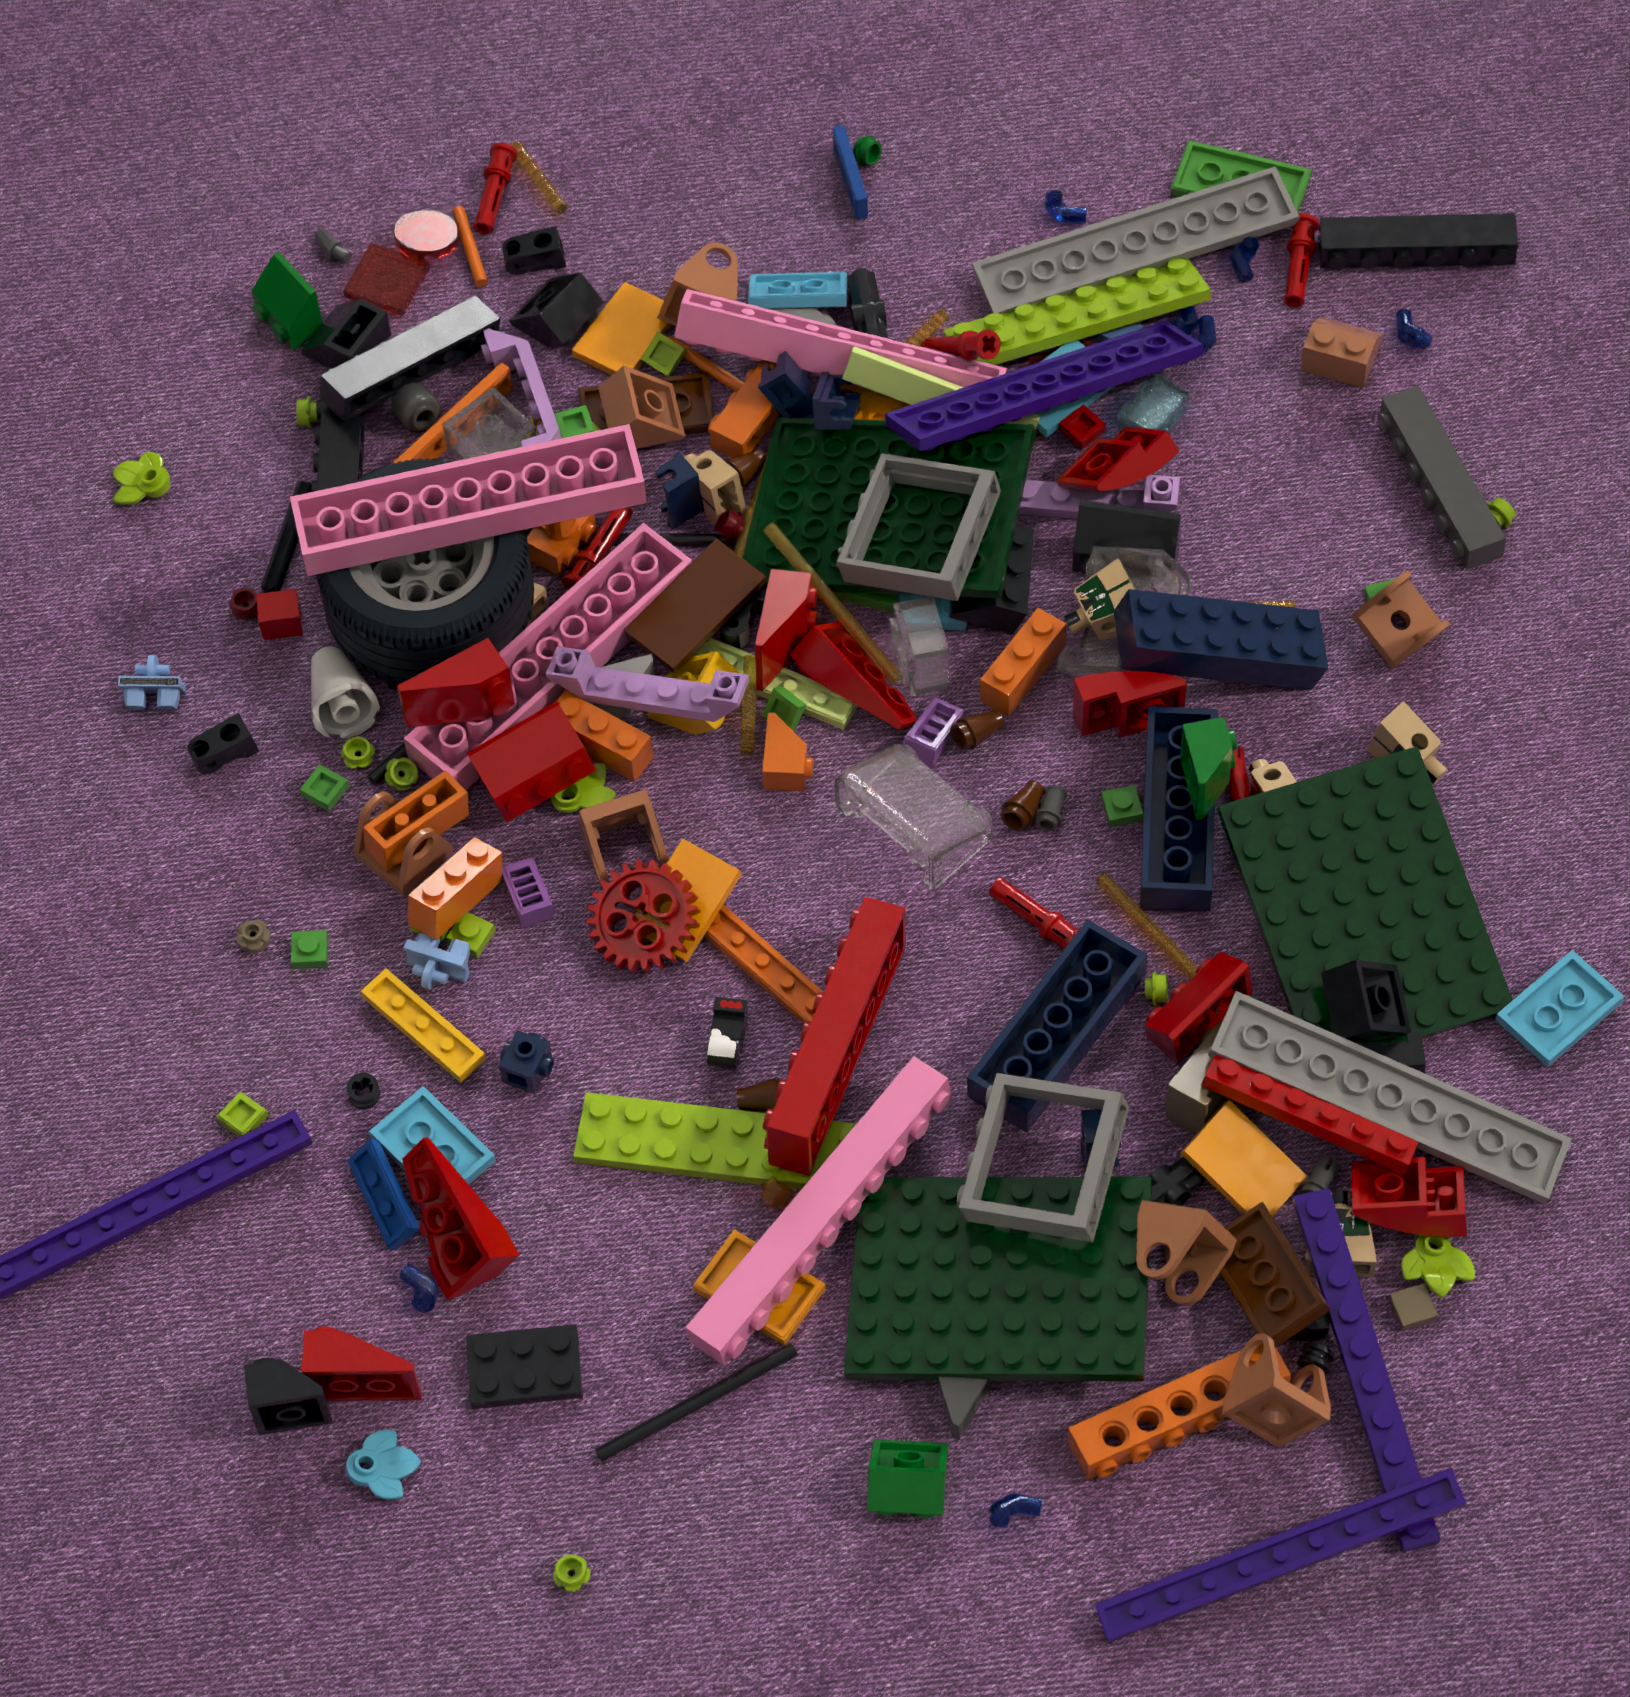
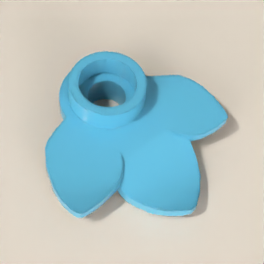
M380 1430L372 1433L365 1439L362 1449L350 1454L345 1469L348 1477L354 1484L368 1486L375 1496L392 1500L403 1497V1487L400 1480L417 1470L421 1460L410 1449L396 1446L397 1434L395 1431ZM359 1463H367L371 1468L363 1469L359 1466Z

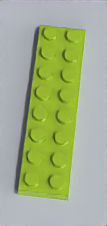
M1177 258L1170 260L1163 267L1156 269L1146 267L1138 270L1136 275L1126 278L1120 276L1112 277L1105 284L1099 286H1082L1072 294L1065 296L1052 295L1045 302L1035 305L1022 304L1017 306L1014 311L1004 314L992 313L981 319L956 324L954 327L944 329L943 332L944 337L960 336L964 331L972 330L979 333L982 330H993L1000 338L1001 346L998 355L989 360L978 357L976 361L997 365L1211 300V290L1189 259Z
M586 1092L573 1158L574 1163L801 1190L856 1124L833 1121L809 1177L769 1165L768 1150L764 1149L767 1130H763V1121L766 1113Z

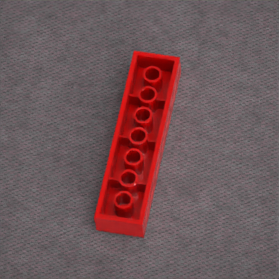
M866 896L860 909L854 908L849 921V929L851 930L848 937L842 936L837 949V957L839 958L836 965L830 964L825 977V985L827 986L824 993L819 992L815 998L813 1019L811 1022L806 1021L800 1037L801 1047L799 1051L794 1050L788 1063L789 1075L786 1080H780L775 1095L777 1103L774 1110L770 1108L767 1110L763 1121V1130H767L764 1149L768 1150L769 1165L809 1177L906 948L905 907Z

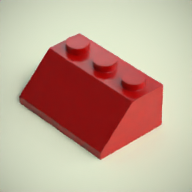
M557 701L467 752L470 761L506 823L597 771Z
M1219 952L1213 959L1210 957L1205 959L1197 968L1196 975L1188 983L1182 982L1175 988L1171 994L1172 999L1162 1008L1160 1006L1156 1007L1148 1015L1145 1024L1147 1038L1178 1065L1201 1043L1208 1029H1214L1220 1020L1224 1019L1236 991L1247 996L1253 992L1249 965L1240 959Z

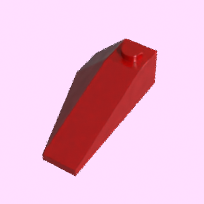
M848 620L813 626L790 653L791 657L797 662L798 669L804 675L895 728L911 727L918 720L900 691L887 684L885 679L889 674L883 666L877 667L870 657L874 651Z
M428 1137L422 1138L402 1158L412 1200L419 1203L423 1223L419 1224L421 1235L428 1238L432 1256L428 1257L430 1270L446 1299L452 1300L499 1276L520 1254L498 1218Z

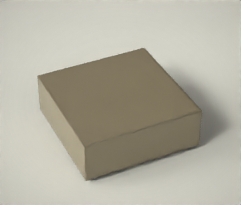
M1425 1283L1390 1293L1389 1301L1402 1331L1437 1321L1438 1314Z

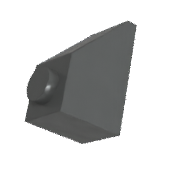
M938 1377L939 1393L954 1438L961 1439L995 1381Z

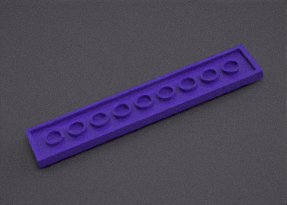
M1165 320L886 413V426L919 451L933 450L936 446L949 441H959L967 435L979 431H989L994 426L1018 421L1023 416L1035 412L1048 411L1051 407L1065 402H1075L1080 397L1104 392L1107 388L1118 384L1131 383L1136 378L1160 373L1163 369L1171 366L1187 364L1190 360L1203 356V344Z

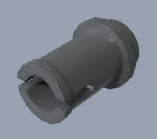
M1057 785L1046 787L1041 808L1035 813L1036 825L1040 829L1054 831L1056 827L1061 825L1062 817L1060 814L1067 797V792L1064 788Z
M1320 1155L1308 1179L1303 1180L1301 1184L1302 1194L1329 1188L1334 1176L1340 1169L1339 1162L1334 1159L1326 1170L1325 1167L1331 1156Z

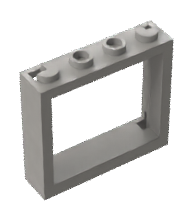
M881 453L875 470L870 472L869 485L866 492L860 495L855 519L851 520L848 524L845 543L843 547L838 549L839 557L836 566L839 567L843 581L958 601L1001 493L995 471ZM894 483L971 495L940 574L863 561Z
M996 1073L994 1084L990 1085L986 1092L985 1101L987 1108L984 1119L981 1118L977 1124L975 1151L970 1152L967 1159L968 1176L966 1183L958 1191L957 1205L969 1222L1093 1242L1129 1111V1105L1122 1092ZM1010 1096L1102 1110L1074 1216L981 1200Z

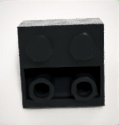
M360 298L339 304L302 348L301 354L330 369L336 368L351 360L354 356L361 355L381 342L388 340L391 336L387 311Z

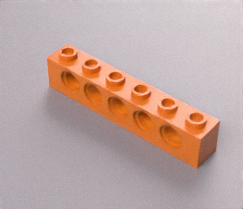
M1260 1344L1251 1354L1249 1367L1254 1365L1263 1352V1344ZM1275 1348L1280 1377L1290 1383L1291 1374L1278 1350ZM1242 1350L1069 1427L1068 1444L1087 1480L1096 1476L1099 1478L1108 1477L1118 1470V1466L1129 1461L1133 1463L1141 1462L1147 1459L1152 1454V1451L1163 1446L1167 1448L1174 1447L1183 1442L1187 1435L1198 1430L1201 1433L1210 1431L1220 1423V1420L1227 1418V1416L1222 1414L1224 1399ZM1210 1392H1217L1224 1398L1219 1401H1211L1205 1395ZM1177 1407H1183L1189 1410L1190 1413L1186 1416H1177L1172 1410ZM1150 1422L1157 1428L1147 1432L1141 1430L1138 1425ZM1110 1437H1116L1123 1443L1117 1447H1112L1104 1441Z

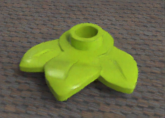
M145 452L140 457L139 462L133 460L124 461L113 470L114 478L122 485L113 497V501L117 504H135L147 495L157 498L164 495L170 488V475L163 467V459L154 452Z
M594 764L597 771L552 796L551 802L554 808L563 813H572L580 808L585 809L613 800L616 796L615 791L604 786L606 781L605 764ZM566 796L574 797L570 800H563V798Z
M1419 1235L1415 1241L1414 1249L1405 1254L1401 1263L1404 1280L1411 1281L1423 1278L1428 1287L1439 1298L1447 1295L1456 1278L1467 1282H1472L1475 1278V1269L1470 1257L1464 1251L1452 1247L1447 1237ZM1428 1243L1436 1245L1439 1250L1432 1249Z

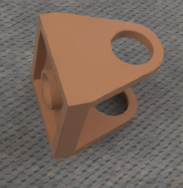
M713 242L703 246L677 270L657 318L677 326L681 301L687 289L736 301L738 260L735 252L722 243ZM710 252L724 254L729 260V267L725 269L712 267L708 263L706 255Z
M1409 570L1393 580L1351 615L1352 619L1392 670L1451 625L1447 619L1441 622L1409 581L1412 577ZM1393 614L1401 615L1405 619V630H1398L1392 625L1391 616Z
M646 789L579 811L578 827L599 881L604 880L609 883L607 871L597 843V839H600L599 833L635 821H639L640 825L644 824L660 866L668 862L667 852Z
M382 791L375 794L365 804L359 815L354 853L358 860L405 897L453 853V847L432 828H424L417 832L408 842L403 853L402 862L386 872L366 851L363 826L399 802L388 792ZM384 801V804L381 810L378 812V814L373 818L369 819V816L373 809L379 803ZM428 838L425 846L414 853L416 847L424 839Z
M1142 1200L1137 1215L1136 1261L1138 1269L1149 1279L1160 1280L1165 1278L1166 1293L1174 1303L1181 1306H1189L1198 1302L1205 1295L1232 1255L1237 1239L1207 1210ZM1165 1245V1266L1158 1270L1149 1269L1146 1263L1148 1254L1155 1247ZM1186 1272L1197 1273L1199 1283L1195 1291L1187 1296L1177 1295L1175 1285L1178 1278Z
M1264 1333L1253 1336L1240 1353L1224 1399L1222 1414L1278 1448L1330 1421L1331 1406L1324 1371L1314 1364H1309L1303 1367L1296 1374L1292 1382L1289 1383L1280 1377L1273 1339ZM1260 1344H1263V1352L1254 1365L1249 1367L1251 1354ZM1314 1374V1381L1310 1390L1307 1393L1302 1391L1300 1388L1303 1382Z

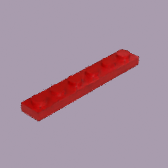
M1214 1055L1201 1084L1202 1087L1404 1175L1418 1144V1141L1218 1055Z

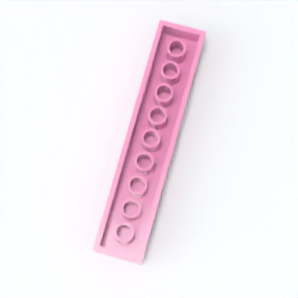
M630 424L290 497L307 576L647 503L645 481Z
M645 523L640 525L499 652L509 667L515 705L511 706L501 715H494L482 721L415 727L404 737L408 759L432 779L446 770L467 790L480 778L467 752L556 702L563 692L567 690L546 676L557 646L587 650L592 657L595 667H602L631 641L625 636L624 629L693 562L692 559Z

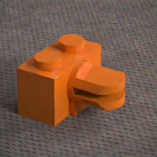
M595 514L534 527L527 536L530 562L561 576L567 567L574 565L576 556L585 543H590L597 532Z

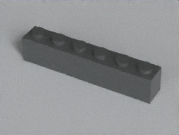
M1415 386L1382 398L1381 410L1378 413L1379 425L1384 432L1387 431L1389 433L1395 454L1398 457L1402 456L1405 461L1410 480L1418 484L1424 505L1427 508L1431 507L1434 512L1436 525L1442 534L1445 533L1447 535L1455 559H1460L1465 569L1468 570L1502 558L1506 537L1420 387Z

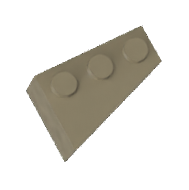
M1222 1019L1214 1029L1209 1028L1205 1033L1198 1049L1190 1056L1185 1065L1168 1084V1090L1163 1100L1166 1103L1165 1118L1195 1134L1201 1130L1223 1103L1229 1100L1228 1097L1201 1086L1213 1060L1208 1054L1223 1022Z

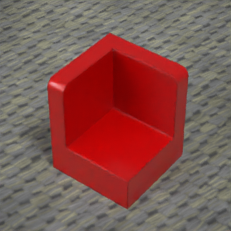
M297 589L257 594L258 622L264 640L304 635L301 605Z

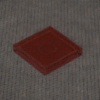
M370 243L343 290L344 297L351 300L360 298L385 311L403 316L430 268L429 261Z

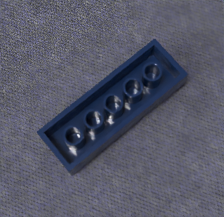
M1128 589L1113 611L1121 670L1149 671L1176 676L1312 690L1328 669L1319 610Z
M1148 706L1140 908L1211 911L1215 803L1203 819L1196 820L1180 763L1182 725L1218 718V709Z
M1087 919L967 1076V1097L987 1108L985 1101L988 1087L994 1084L996 1073L1065 1083L1145 977L1147 954ZM1010 1096L1004 1119L1028 1133L1050 1102Z

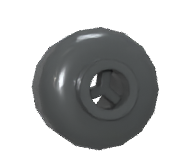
M410 383L403 386L394 395L391 403L392 411L405 428L414 432L430 428L436 422L440 413L439 402L429 389L420 383Z

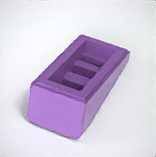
M934 697L904 737L902 756L927 768H932L952 736V725L956 724L958 718H963L965 710ZM934 713L949 719V721H945L939 717L934 716Z
M533 857L502 867V877L521 928L555 918L553 905ZM530 870V873L511 878L513 874ZM533 879L534 881L532 883L517 888L515 887V884L522 883ZM534 889H537V891H538V892H535V893H532V894H529V895H526V896L519 897V894H522V893H525V892H528V891H531V890H534ZM541 899L540 902L523 907L522 905L524 903Z

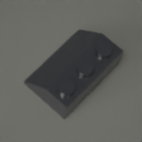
M1080 500L1073 547L1072 571L1094 575L1119 558L1130 579L1145 581L1153 585H1172L1179 553L1181 514Z
M1016 525L1001 598L959 597L958 601L951 600L949 618L1010 634L1016 631L1028 613L1034 529Z

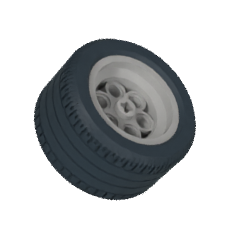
M422 458L418 460L412 459L411 461L405 460V462L398 461L396 464L391 463V465H384L383 468L379 467L378 470H372L371 473L361 476L359 480H355L353 483L450 463L451 461H444L443 459L430 460L429 458L425 460ZM525 529L316 574L327 623L340 649L363 671L393 685L401 684L489 638L499 653L526 629L534 602V581ZM453 559L461 560L459 562H452ZM391 580H397L396 583L387 584ZM447 588H456L453 591H444ZM415 599H424L421 602H412Z

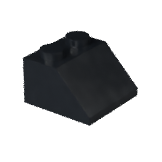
M581 272L549 278L508 321L512 326L546 347L558 345L564 347L577 337L576 331L582 325H587L598 315L596 310L604 301Z
M1354 960L1321 972L1323 994L1327 1000L1331 1017L1330 1027L1334 1034L1359 1044L1406 1036L1407 1033H1412L1397 965Z
M261 1358L254 1361L253 1364L244 1365L248 1407L259 1435L333 1423L323 1387L282 1359Z

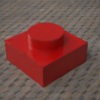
M1083 404L1059 422V431L1082 450L1106 432V424Z

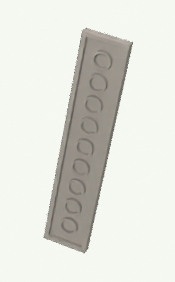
M1275 166L972 262V270L991 314H1004L1014 311L1017 306L1022 304L1035 305L1045 302L1052 295L1065 296L1072 294L1082 286H1099L1105 284L1112 277L1120 276L1126 278L1136 275L1138 270L1146 267L1156 269L1166 266L1173 259H1190L1293 226L1299 221V215Z
M1238 991L1235 992L1208 1054L1212 1058L1214 1055H1218L1222 1058L1233 1060L1241 1066L1260 1074H1265L1274 1080L1300 1089L1307 1094L1418 1141L1416 1148L1456 1166H1463V1169L1544 1205L1550 1198L1572 1140L1568 1136Z

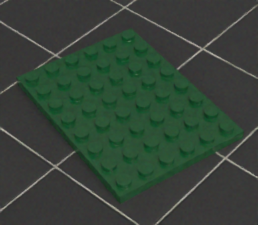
M777 417L742 558L766 576L767 582L761 587L767 589L771 569L812 573V587L817 588V591L919 595L844 582L839 567L836 566L839 557L838 549L843 547L849 522L855 519L860 495L866 492L869 485L870 472L875 470L881 453L995 471L1001 493L959 597L1001 598L1036 435L1034 424H1000L994 426L989 431H979L965 436L962 440L949 441L938 445L933 450L919 451L888 428L885 420L854 419L851 430H815L814 418ZM894 483L863 561L940 574L971 495Z
M1418 746L1218 806V815L1290 1015L1333 1033L1330 1027L1331 1017L1327 1000L1323 994L1321 972L1354 960L1397 965L1412 1033L1421 1032L1422 1039L1495 1017L1498 1012L1513 1001ZM1406 1036L1375 1042L1383 1045L1406 1043Z
M884 1177L880 1188L875 1193H869L863 1200L856 1220L844 1366L846 1380L938 1381V1377L987 1379V1381L1144 1382L1149 1278L1141 1273L1136 1261L1137 1215L1142 1200L1152 1202L1151 1177L1110 1178L1093 1242L967 1221L957 1205L959 1188L962 1185L965 1186L967 1177ZM987 1177L981 1200L1074 1216L1084 1177ZM1149 1253L1148 1256H1147V1262H1146L1148 1268H1149V1256H1150V1253Z

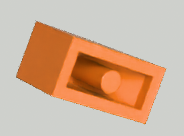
M768 713L762 769L764 789L805 791L806 778H813L814 759L807 757V744L775 713Z

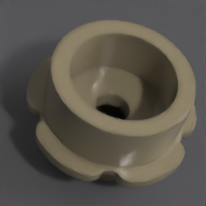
M261 920L246 921L239 926L237 930L239 934L236 936V941L245 951L258 953L267 947L271 938V932L267 929L266 923ZM256 933V936L251 937L250 934Z

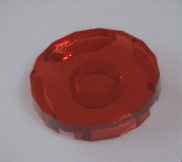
M435 210L413 211L402 216L395 224V244L402 253L415 259L425 260V256H433V259L441 258L451 253L457 246L458 227L455 221L447 214Z

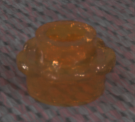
M771 1176L766 1183L762 1182L760 1184L764 1191L761 1194L762 1199L775 1209H778L780 1205L787 1207L789 1200L794 1196L793 1191L784 1183L777 1181L776 1177Z

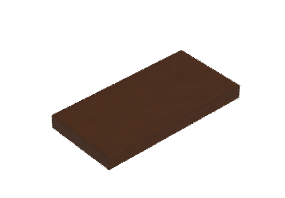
M708 372L659 378L673 384L685 435L708 432V426L714 417ZM600 385L578 388L579 405L587 406L591 421L600 430L608 429L598 388Z
M716 538L624 629L625 636L648 654H652L653 658L675 674L767 582L766 576Z
M1260 1202L1224 1227L1237 1241L1232 1255L1220 1271V1274L1257 1334L1264 1333L1271 1337L1275 1348L1331 1310L1263 1202Z

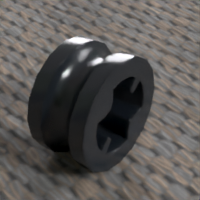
M358 1073L347 1082L346 1089L349 1101L354 1107L368 1109L379 1101L381 1093L377 1079L373 1075ZM365 1086H369L370 1092H364L362 1096H358L357 1089L362 1090Z
M1317 1343L1303 1344L1301 1349L1303 1355L1298 1358V1366L1302 1369L1309 1364H1314L1324 1371V1375L1329 1374L1331 1368L1329 1363L1333 1361L1335 1356L1333 1351Z

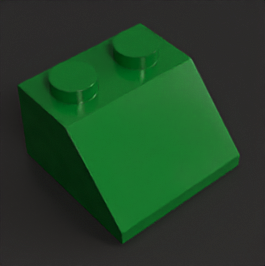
M279 251L273 254L251 290L254 301L252 310L260 322L266 321L270 325L274 337L280 343L284 341L294 350L309 341L323 323L317 294Z
M1224 717L1182 725L1180 763L1196 820L1205 817L1229 784L1230 769L1235 768L1233 750H1237L1236 737L1233 729H1227Z
M874 1439L868 1474L867 1511H876L877 1514L882 1516L911 1513L920 1518H932L936 1515H943L949 1443Z

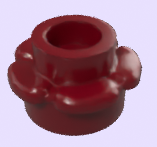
M727 509L721 514L714 530L722 536V540L726 541L730 537L736 539L741 534L745 523L742 521L743 514L740 511L736 513L731 509Z
M241 588L232 594L229 608L233 610L232 614L234 617L243 620L245 618H254L258 615L257 594L254 590Z

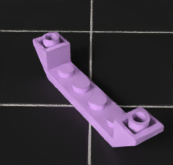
M492 329L483 330L487 344L481 345L486 363L493 362L496 368L502 362L510 368V371L516 369L519 378L526 377V380L521 381L526 399L533 398L534 402L529 403L534 422L541 420L542 424L536 425L539 435L521 440L522 447L561 439L560 430L528 340Z
M1149 475L1146 477L1145 489L1118 488L1108 491L1058 486L1057 482L1026 480L1019 514L1077 519L1080 500L1169 513L1177 509L1180 477Z
M557 646L546 672L547 678L589 703L712 722L717 721L739 707L750 679L747 674L716 670L711 684L595 667L589 651Z

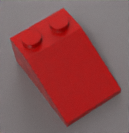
M771 569L755 643L756 691H764L780 674L782 669L793 660L790 653L813 626L817 625L818 611L812 610V608L816 607L817 588L812 587V573Z
M489 638L397 685L403 717L407 727L482 721L494 715H501L511 706L515 705L509 667Z
M327 1326L317 1327L314 1330H304L301 1373L323 1387L327 1401L422 1400L423 1393L413 1363L342 1330H336Z

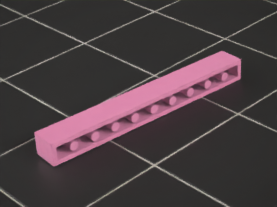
M689 289L686 290L681 301L674 338L681 339L689 345L702 344L714 347L722 353L734 352L746 355L754 361L766 360L777 363L778 355L786 351L802 370L810 371L818 377H821L822 372H829V375H843L854 346L962 387L1006 374L1007 370L1004 367L976 360L968 361L960 356Z
M913 1056L685 1327L690 1343L723 1366H726L732 1358H737L743 1352L747 1339L755 1330L759 1331L765 1326L772 1309L778 1302L782 1303L789 1297L793 1290V1284L797 1279L811 1271L816 1262V1257L822 1249L830 1247L835 1242L839 1229L847 1220L850 1221L856 1217L861 1209L863 1200L869 1193H875L880 1188L884 1175L892 1166L895 1167L901 1163L906 1155L908 1146L913 1140H918L925 1134L929 1121L937 1112L941 1113L946 1109L951 1100L949 1079Z

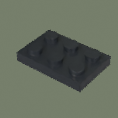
M577 1324L466 1335L470 1405L472 1410L583 1398Z

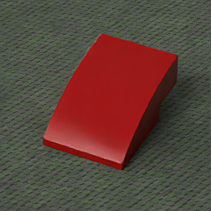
M1125 426L1113 439L1097 438L1056 482L1058 486L1093 491L1115 490L1136 483L1156 472L1168 463L1179 450L1167 431Z
M1112 671L1075 678L1073 716L1081 736L1114 727L1118 738L1126 737L1147 730L1148 706L1185 708L1187 684L1184 678L1149 671Z
M1415 1157L1411 1159L1404 1175L1372 1160L1351 1161L1352 1211L1354 1216L1370 1223L1405 1233L1440 1237H1467L1463 1166L1426 1168L1425 1157Z

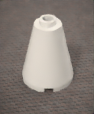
M324 647L318 650L311 659V718L316 730L326 737H330L329 734L340 735L341 739H346L359 735L369 729L375 722L374 716L378 711L379 713L380 710L376 694L341 649L337 647Z

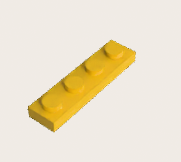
M387 968L361 990L364 1000L460 1083L486 1060L485 1053Z

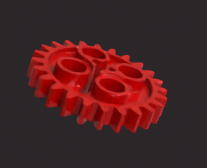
M638 859L636 860L634 870L626 863H623V874L618 875L615 871L611 870L610 874L613 881L608 883L600 880L599 882L604 891L602 893L592 892L591 894L598 900V903L587 906V909L595 914V917L587 919L586 923L590 927L596 928L588 935L593 941H598L594 948L599 953L605 952L603 958L609 963L615 960V966L620 970H623L628 964V969L636 974L641 965L642 969L649 974L653 963L659 969L664 970V959L668 958L673 963H676L677 959L674 952L679 950L680 952L687 953L688 951L682 943L684 940L695 941L696 939L689 932V929L700 927V924L692 916L701 913V910L696 905H691L698 900V896L694 892H688L692 888L691 883L687 879L681 881L683 875L678 870L671 873L672 868L667 863H664L659 869L658 863L651 859L646 868L644 863ZM636 888H642L640 897L630 901L632 891ZM673 901L670 911L660 914V908L663 903ZM621 903L642 915L649 914L658 922L670 924V928L666 930L645 918L638 920L631 912L618 909L617 905ZM627 919L625 928L620 932H614L617 922ZM657 932L655 942L646 946L644 943L645 938L650 933Z

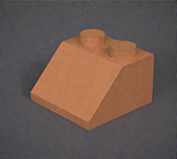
M1320 317L1312 323L1304 343L1301 371L1364 388L1384 334Z
M623 365L598 387L607 427L613 428L630 424L636 449L678 441L685 437L672 383Z

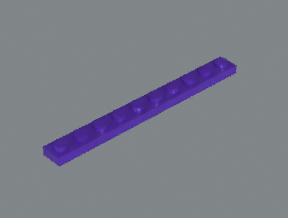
M296 1110L1 1255L0 1300L312 1145L311 1138Z
M1326 1188L1294 1196L1292 1200L1320 1292L1331 1308L1327 1314L1383 1493L1420 1480L1421 1476L1330 1189ZM1434 1519L1396 1533L1402 1553L1439 1544L1441 1540Z
M1449 1468L1094 1604V1608L1107 1641L1111 1643L1463 1508L1467 1502L1452 1468Z

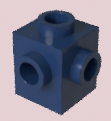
M517 1030L512 1041H507L504 1044L500 1054L501 1062L499 1069L502 1082L535 1094L543 1077L547 1078L554 1066L555 1058L552 1057L550 1042L537 1033L530 1032L526 1034Z

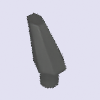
M320 227L316 231L315 238L326 259L333 260L336 258L347 264L352 257V253L342 247L341 241Z

